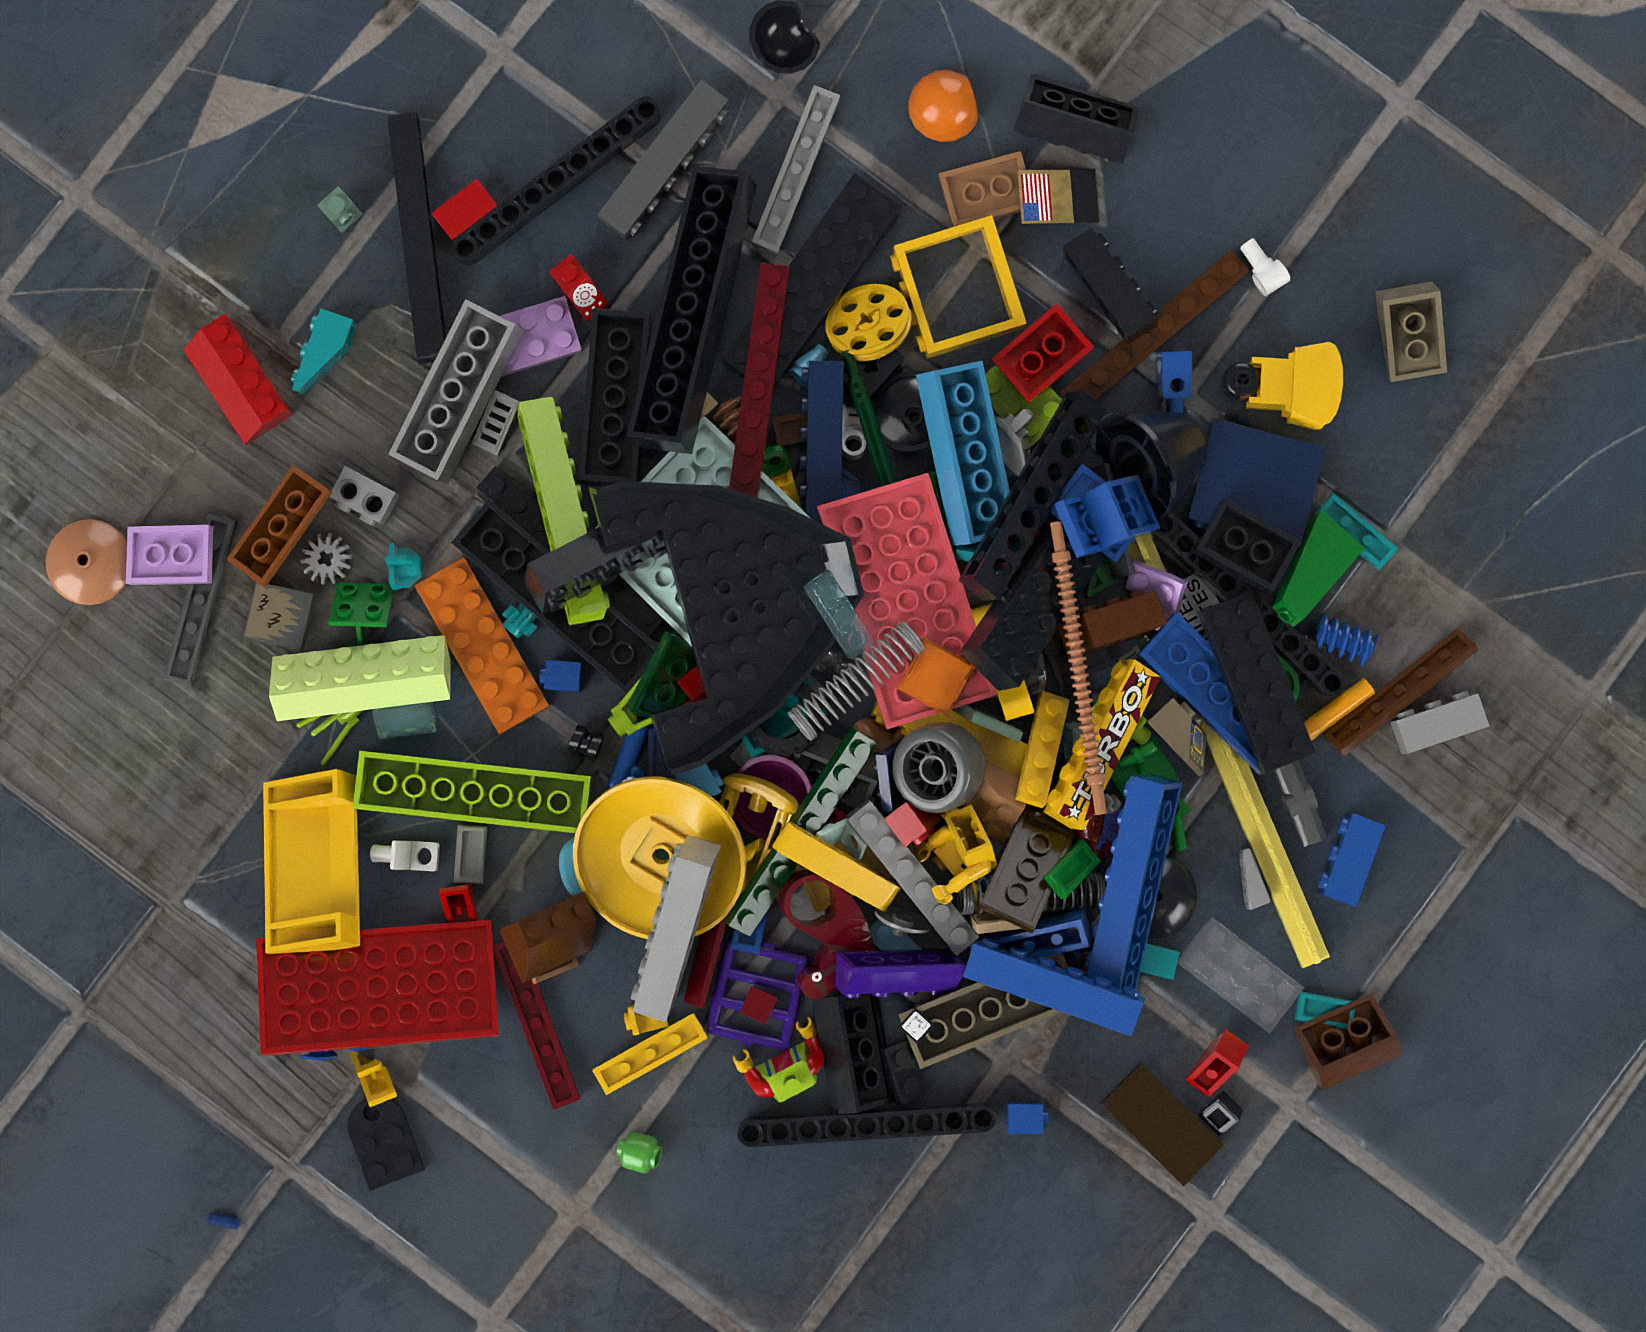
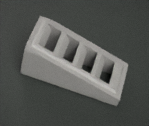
M494 390L472 444L498 456L516 420L520 401ZM498 403L510 407V411L506 412L498 408ZM495 413L506 418L505 423L492 418L493 414ZM488 424L502 429L501 433L498 434L488 429ZM483 434L497 439L496 445L482 439Z
M1249 848L1239 849L1244 905L1247 910H1252L1270 903L1271 899Z

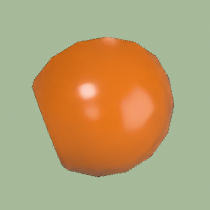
M935 70L923 76L913 87L908 101L909 117L914 127L925 137L939 142L955 141L966 136L977 124L976 101L971 84L965 75L953 70Z

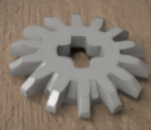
M328 533L326 541H323L321 534H318L317 544H314L309 539L307 543L312 547L311 550L303 548L301 551L308 554V558L300 560L301 564H309L304 573L307 574L313 571L311 580L315 581L320 576L321 584L323 585L326 583V578L329 577L332 584L337 583L335 575L338 574L343 579L346 575L341 570L343 568L351 569V565L345 564V559H352V554H344V551L350 548L349 545L346 544L340 547L339 543L342 538L338 537L333 542L331 541V533ZM325 551L327 554H333L334 557L331 559L332 564L330 566L319 564V560L322 558L321 552Z

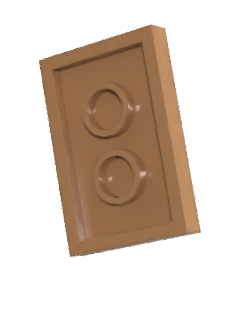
M1021 151L938 173L952 227L991 215L993 219L1021 212L1018 170H1026Z

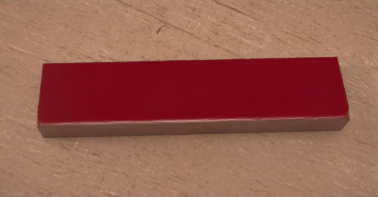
M725 918L713 928L700 935L684 1001L701 1009L706 1004L726 928Z

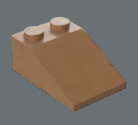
M985 760V776L979 791L970 801L959 806L958 809L960 810L972 804L986 834L1003 843L1027 804L1015 800L1020 778Z

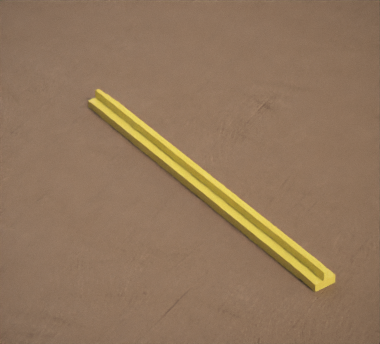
M1150 533L1136 537L1128 547L1132 561L1139 560L1166 572ZM1203 721L1200 727L1206 733V744L1301 968L1318 964L1321 960L1330 956L1250 767Z

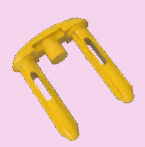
M739 773L730 774L723 778L725 788L719 804L725 809L729 800L727 812L731 818L734 815L740 794L744 791L752 794L748 805L749 809L758 813H764L768 801L772 803V806L778 808L757 864L756 873L772 849L780 823L782 824L781 832L787 821H790L794 813H796L799 805L791 794L767 780Z

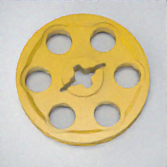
M866 284L853 288L839 297L827 314L825 328L830 343L838 354L842 356V352L849 350L848 353L854 355L856 361H870L891 353L902 344L910 331L912 316L906 299L898 290L884 284ZM877 295L884 296L881 302L871 303L873 297ZM857 304L856 309L852 312H844V308L847 305ZM893 310H903L898 317H889ZM848 327L845 334L839 336L834 334L838 328ZM884 333H894L891 339L887 341L880 340ZM859 341L866 342L862 349H852L855 343Z

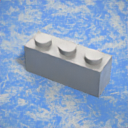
M1467 690L1452 695L1453 701L1442 704L1440 699L1425 704L1424 711L1415 713L1414 709L1398 713V719L1390 723L1401 754H1408L1489 727L1479 694L1469 695Z

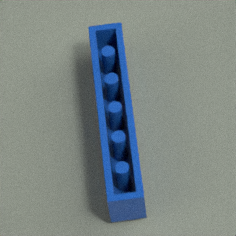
M984 937L983 940L978 939L973 944L963 977L1131 1037L1134 1034L1146 999L1140 996V991L1130 987H1123L1122 990L1111 986L1112 982L1102 977H1095V979L1083 976V971L1073 967H1067L1065 970L1055 966L1056 962L1048 958L1039 957L1037 960L1028 957V952L1019 948L1011 947L1008 950L1000 947V942L991 938Z

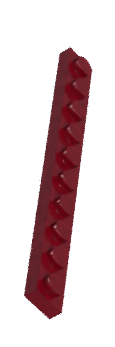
M767 263L760 264L729 485L731 490L757 498L759 497L790 274L789 266Z

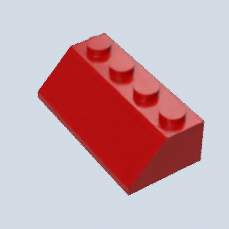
M226 314L201 328L183 349L245 445L293 415V412L236 324Z

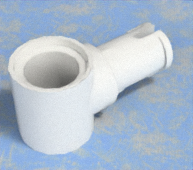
M1254 238L1240 247V250L1254 268L1252 270L1254 273L1252 279L1257 289L1265 297L1290 281V275L1285 266L1279 260L1273 261L1271 257L1268 258Z

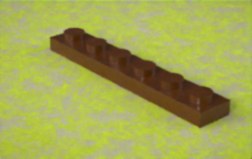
M1457 628L1378 690L1372 697L1325 732L1323 735L1326 741L1344 757L1478 651L1476 644Z

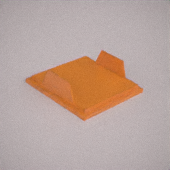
M924 638L922 643L925 651L920 653V655L915 654L897 689L948 717L975 667L969 661Z

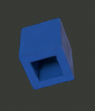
M546 660V666H541L540 683H544V689L581 693L583 664L579 662Z
M1006 1101V1131L1008 1134H1043V1126H1048L1049 1112L1048 1109H1043L1041 1101Z

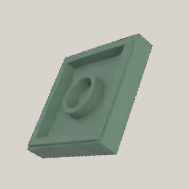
M970 704L952 709L967 720L1018 742L1023 735L1021 729L1006 720Z

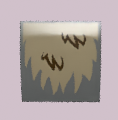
M256 582L243 638L304 650L316 595L270 584L263 587Z

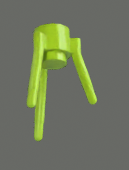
M640 679L620 703L610 710L613 715L607 720L620 737L626 733L630 736L635 731L652 724L651 717L638 722L636 718L640 715L630 712L627 708L622 710L629 702Z
M361 711L332 714L311 732L312 736H316L336 719L342 725L347 722V725L321 761V765L325 766L352 727L360 721L356 716ZM321 716L307 717L298 722L297 727L301 728Z

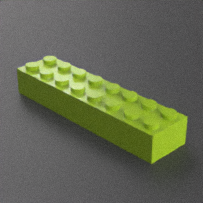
M359 751L352 809L576 833L583 815L591 805L594 777Z

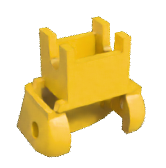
M1331 342L1294 347L1293 351L1288 354V359L1251 358L1249 364L1258 370L1260 386L1256 397H1249L1245 409L1281 411V417L1287 418V424L1311 430H1321L1324 425L1332 421L1337 413L1343 389V366L1336 345Z

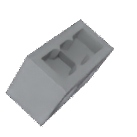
M344 466L329 497L336 501L333 506L348 514L351 509L360 513L359 519L374 527L376 523L385 525L400 495ZM355 485L357 487L356 496L352 499H346L344 496L346 487ZM375 498H381L382 508L378 512H371L369 509L370 502Z

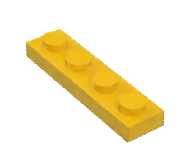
M1045 691L1039 694L1015 800L1039 808L1046 806L1069 699Z
M695 1012L592 1070L605 1094L608 1095L706 1040L708 1036Z

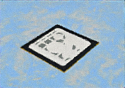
M915 1008L898 1027L918 1044L934 1024Z

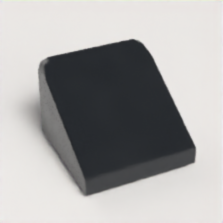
M1222 1091L1199 1116L1220 1136L1239 1121L1243 1110L1225 1091Z

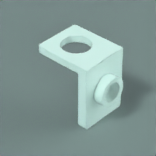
M847 818L835 824L829 823L825 825L815 835L831 845L842 841L857 860L862 859L867 843ZM851 835L856 839L858 849L852 844Z

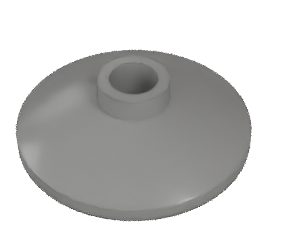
M889 906L886 912L876 908L875 911L876 917L891 928L890 932L899 937H907L908 933H927L932 926L925 917L900 907Z

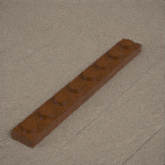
M1230 250L1157 311L1156 327L1128 345L1122 340L1057 395L1063 399L1066 393L1083 390L1096 401L1250 271L1234 252Z

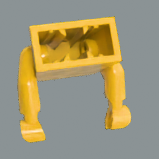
M972 804L946 815L945 819L948 825H944L928 837L927 842L922 841L917 846L913 845V852L917 856L918 861L924 862L934 848L938 849L946 842L955 843L966 869L950 879L946 886L937 885L932 888L935 898L943 905L952 901L953 892H959L968 884L987 875L992 868L997 866L992 844Z

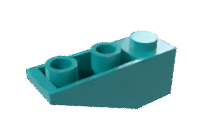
M321 308L319 314L313 316L310 324L312 334L309 342L305 341L301 349L300 357L303 359L300 368H296L291 377V385H293L292 390L303 396L349 351L358 326L353 319Z

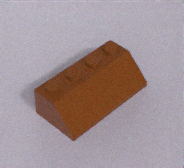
M293 465L227 560L261 586L266 587L327 501L332 491Z

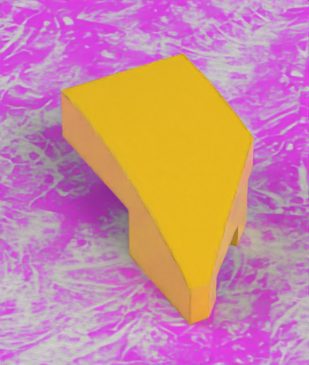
M350 1052L370 1107L397 1097L387 1067L383 1066L380 1060H371L360 1056L358 1052Z

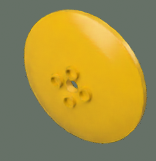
M641 777L627 780L611 787L589 806L575 834L573 864L582 892H585L592 907L615 927L636 937L648 939L649 933L652 932L654 927L652 921L656 908L660 905L662 899L660 897L661 889L669 874V871H667L669 861L675 852L677 844H683L687 835H691L721 845L695 936L721 922L731 911L741 893L746 875V853L743 840L728 812L703 790L672 778ZM659 848L666 850L669 854V859L661 860L657 858L655 850Z

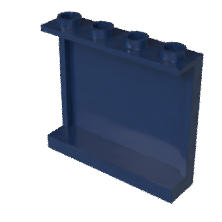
M1214 418L1210 422L1208 429L1209 436L1206 444L1207 462L1198 475L1189 514L1185 517V521L1191 522L1192 528L1204 530L1219 502L1226 498L1302 542L1326 447Z

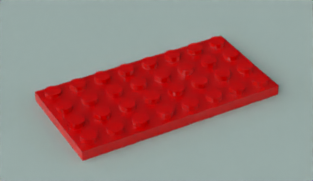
M491 920L360 930V946L328 951L267 954L265 937L256 938L261 1056L499 1036Z

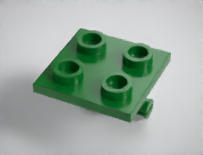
M337 582L328 620L329 626H356L358 643L342 642L341 648L377 644L366 643L365 627H387L394 590L391 589L390 584Z
M1155 738L1137 748L1131 749L1129 753L1123 755L1111 776L1124 801L1126 800V797H1124V787L1131 776L1154 774L1180 781Z

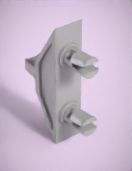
M1028 408L1023 409L1016 417L1012 414L1007 418L994 416L1009 488L1015 483L1031 455L1029 441L1026 437L1029 431L1026 427L1036 416Z

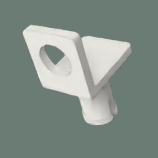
M393 840L392 846L373 844L370 850V858L372 862L390 863L391 870L437 871L440 845L435 842ZM423 848L429 849L432 855L431 861L426 865L420 863L418 859V854Z

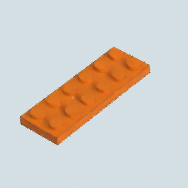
M465 557L414 585L441 634L445 635L449 648L499 735L550 707Z

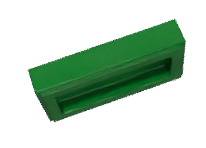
M1080 839L1043 878L1059 898L1064 899L1071 894L1101 860L1086 841Z

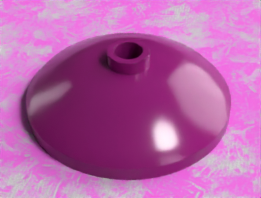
M764 754L757 756L743 764L736 772L755 776L781 787L797 800L799 806L813 786L806 771L797 762L782 755ZM745 791L741 792L734 812L735 818L750 834L766 840L778 808L772 806V803L768 801L764 813L755 812L748 808L752 794ZM780 823V825H779V828H778V830H777V833H776V836H775V839H774V840H776V838L778 837V835H779V833H780V830H781V827H782V824H781V823Z

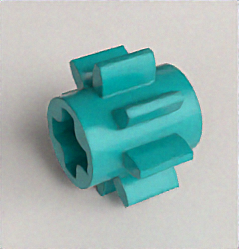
M521 603L517 608L510 605L502 614L506 618L502 625L518 639L522 634L529 637L537 628L533 624L537 617Z

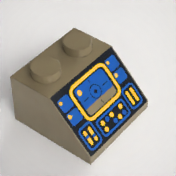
M1172 698L1148 721V724L1200 777L1204 773L1206 733L1200 727L1203 721L1185 702L1179 705Z

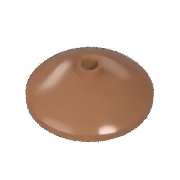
M79 520L65 526L55 535L47 550L46 571L52 586L61 596L77 604L97 605L113 599L127 585V539L114 526L99 520ZM86 555L88 557V562L86 565L82 566L80 564V558Z

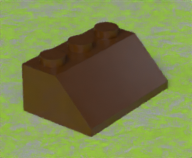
M585 892L561 900L499 929L522 983L592 950L596 917Z
M1372 993L1293 1028L1308 1066L1322 1090L1401 1056L1399 1037ZM1355 1009L1354 1018L1348 1023L1350 1011ZM1327 1021H1334L1345 1023L1348 1025L1346 1030L1337 1028V1026L1327 1025L1323 1023Z

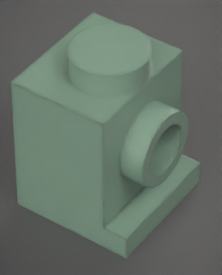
M339 186L317 204L320 210L341 233L345 232L363 216Z

